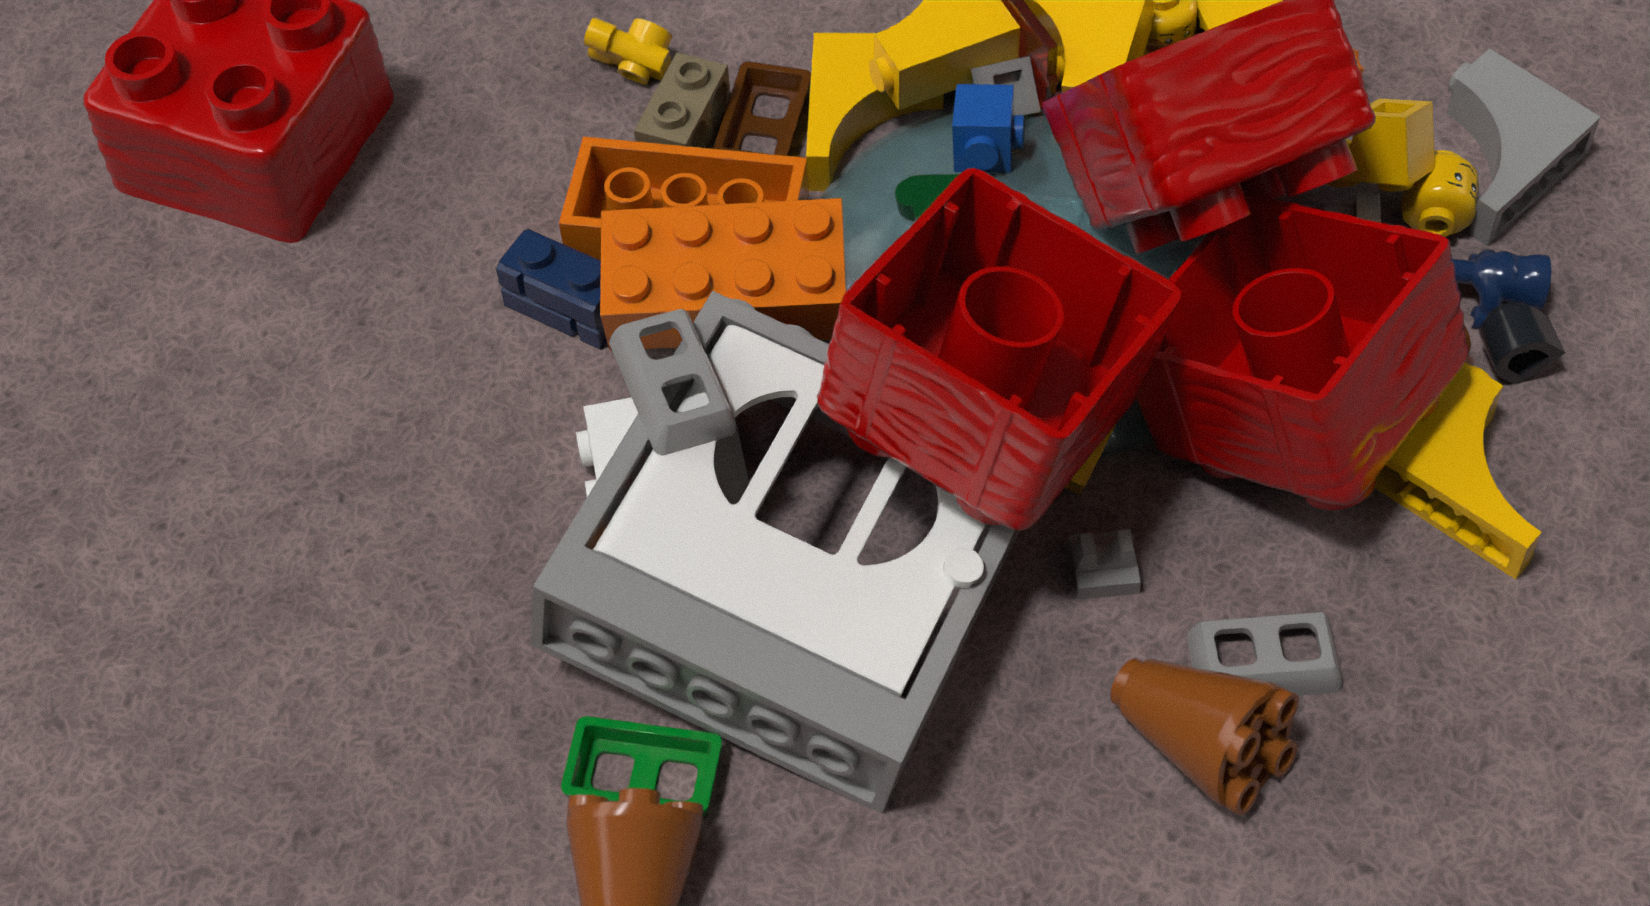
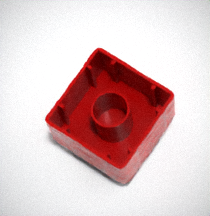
M154 0L129 33L118 38L108 48L105 55V65L91 82L83 96V105L88 112L93 135L97 138L98 148L106 162L113 186L119 192L217 220L286 243H296L305 237L318 213L325 207L332 191L346 175L369 136L376 130L377 125L394 101V92L389 82V75L385 69L383 54L379 48L378 38L370 21L369 12L362 5L351 0Z
M1283 0L1116 66L1042 103L1043 111L1051 127L1052 134L1060 147L1074 188L1089 216L1090 225L1096 231H1106L1125 225L1136 254L1179 238L1182 242L1198 237L1251 215L1252 213L1245 198L1246 195H1259L1271 199L1284 194L1287 197H1291L1355 172L1358 169L1346 139L1371 129L1376 122V114L1371 108L1362 74L1357 66L1352 46L1343 29V23L1334 0Z
M968 168L948 185L918 220L843 295L833 335L827 350V359L823 368L817 402L825 415L847 429L851 439L860 448L877 456L891 457L934 485L954 495L959 506L972 518L985 524L1004 525L1013 530H1025L1042 518L1061 491L1134 402L1138 390L1150 369L1152 359L1161 346V342L1171 322L1172 314L1179 305L1182 291L1165 277L1138 263L1133 258L1124 256L1075 224L1049 212L1042 206L1029 200L1026 195L1013 190L983 170Z
M1246 195L1245 198L1252 214L1211 231L1188 259L1168 279L1182 291L1181 299L1172 314L1171 322L1166 330L1161 346L1154 355L1150 369L1138 390L1136 400L1140 405V412L1147 423V428L1152 434L1153 443L1160 452L1198 464L1207 474L1214 477H1239L1268 487L1292 492L1303 496L1308 504L1318 509H1346L1360 503L1369 496L1375 487L1378 474L1416 424L1427 418L1437 408L1440 395L1458 374L1467 359L1469 347L1466 342L1464 313L1460 308L1461 293L1455 278L1456 272L1452 261L1451 244L1444 236L1428 231L1406 228L1400 225L1392 226L1344 213L1318 210L1300 206L1298 203L1279 201L1259 195Z

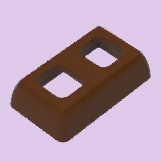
M750 61L742 63L719 128L714 149L760 153L740 150L743 139L751 135L775 139L777 145L774 155L788 156L810 87L811 72L806 69ZM759 96L785 98L790 103L785 117L773 119L752 114L755 100Z

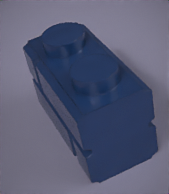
M530 229L524 230L498 261L496 267L499 285L503 286L501 294L504 306L571 337L579 335L580 341L601 350L607 343L600 317L601 261Z

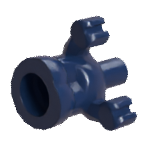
M1487 249L1478 254H1470L1468 260L1452 259L1455 265L1456 282L1471 284L1479 295V306L1473 307L1470 314L1474 319L1471 326L1472 329H1479L1486 320L1487 315L1494 308L1502 305L1503 302L1529 305L1539 311L1543 309L1551 283L1552 268L1549 255L1533 254L1521 256L1508 251L1495 252Z

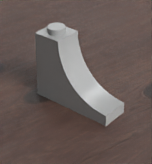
M1490 48L1472 64L1465 62L1456 70L1448 85V90L1452 93L1446 112L1447 115L1461 124L1476 140L1489 166L1491 185L1478 199L1477 212L1469 231L1470 236L1486 246L1493 242L1589 153L1601 116Z

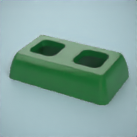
M584 716L578 719L575 726L561 782V790L567 798L572 795H596L607 798L608 802L618 801L619 792L599 790L591 785L596 761L602 754L628 756L634 760L628 788L655 790L660 768L663 764L667 762L695 766L698 769L693 795L686 802L703 805L704 817L710 804L722 739L718 734ZM660 798V804L672 801H680Z

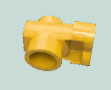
M594 17L586 30L584 45L588 47V57L608 65L615 64L619 66L617 72L621 76L645 85L649 77L662 80L671 63L668 47L673 36L663 27L644 19H634L628 33L617 29L616 25Z

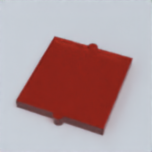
M1001 0L1020 26L1019 58L1030 56L1039 106L1042 108L1043 102L1055 97L1056 84L1059 83V78L1056 74L1058 45L1024 0Z

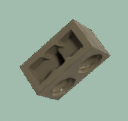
M677 52L634 129L635 141L711 149L717 138L731 95L728 65Z

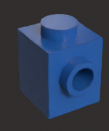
M957 84L952 122L954 172H963L968 168H976L984 172L1011 173L1013 149H1024L1025 132L1024 115H1014V85Z

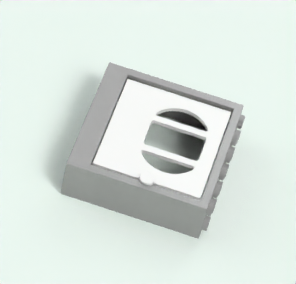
M712 291L694 320L693 325L734 418L747 408L766 400L776 402L791 409L737 504H730L721 491L715 475L714 450L718 440L667 455H659L653 450L640 416L637 414L533 585L530 645L699 727L716 733L720 737L852 801L883 813L1020 530H1013L1004 525H992L979 553H976L974 548L986 524L977 521L965 513L954 495L936 486L938 494L937 517L925 539L909 553L895 560L876 565H860L858 559L907 468L891 457L887 459L840 550L836 554H829L757 520L755 517L810 419L844 435L849 436L845 427L825 415L817 402V394L821 387L823 368L827 359L826 355L829 344L814 338L807 330L800 326L786 325L756 311L752 305L745 301L730 299ZM683 340L674 355L683 353L686 350ZM696 379L667 385L662 389L669 408L676 413L699 408L709 403L701 382ZM954 588H961L907 698H901L900 696Z

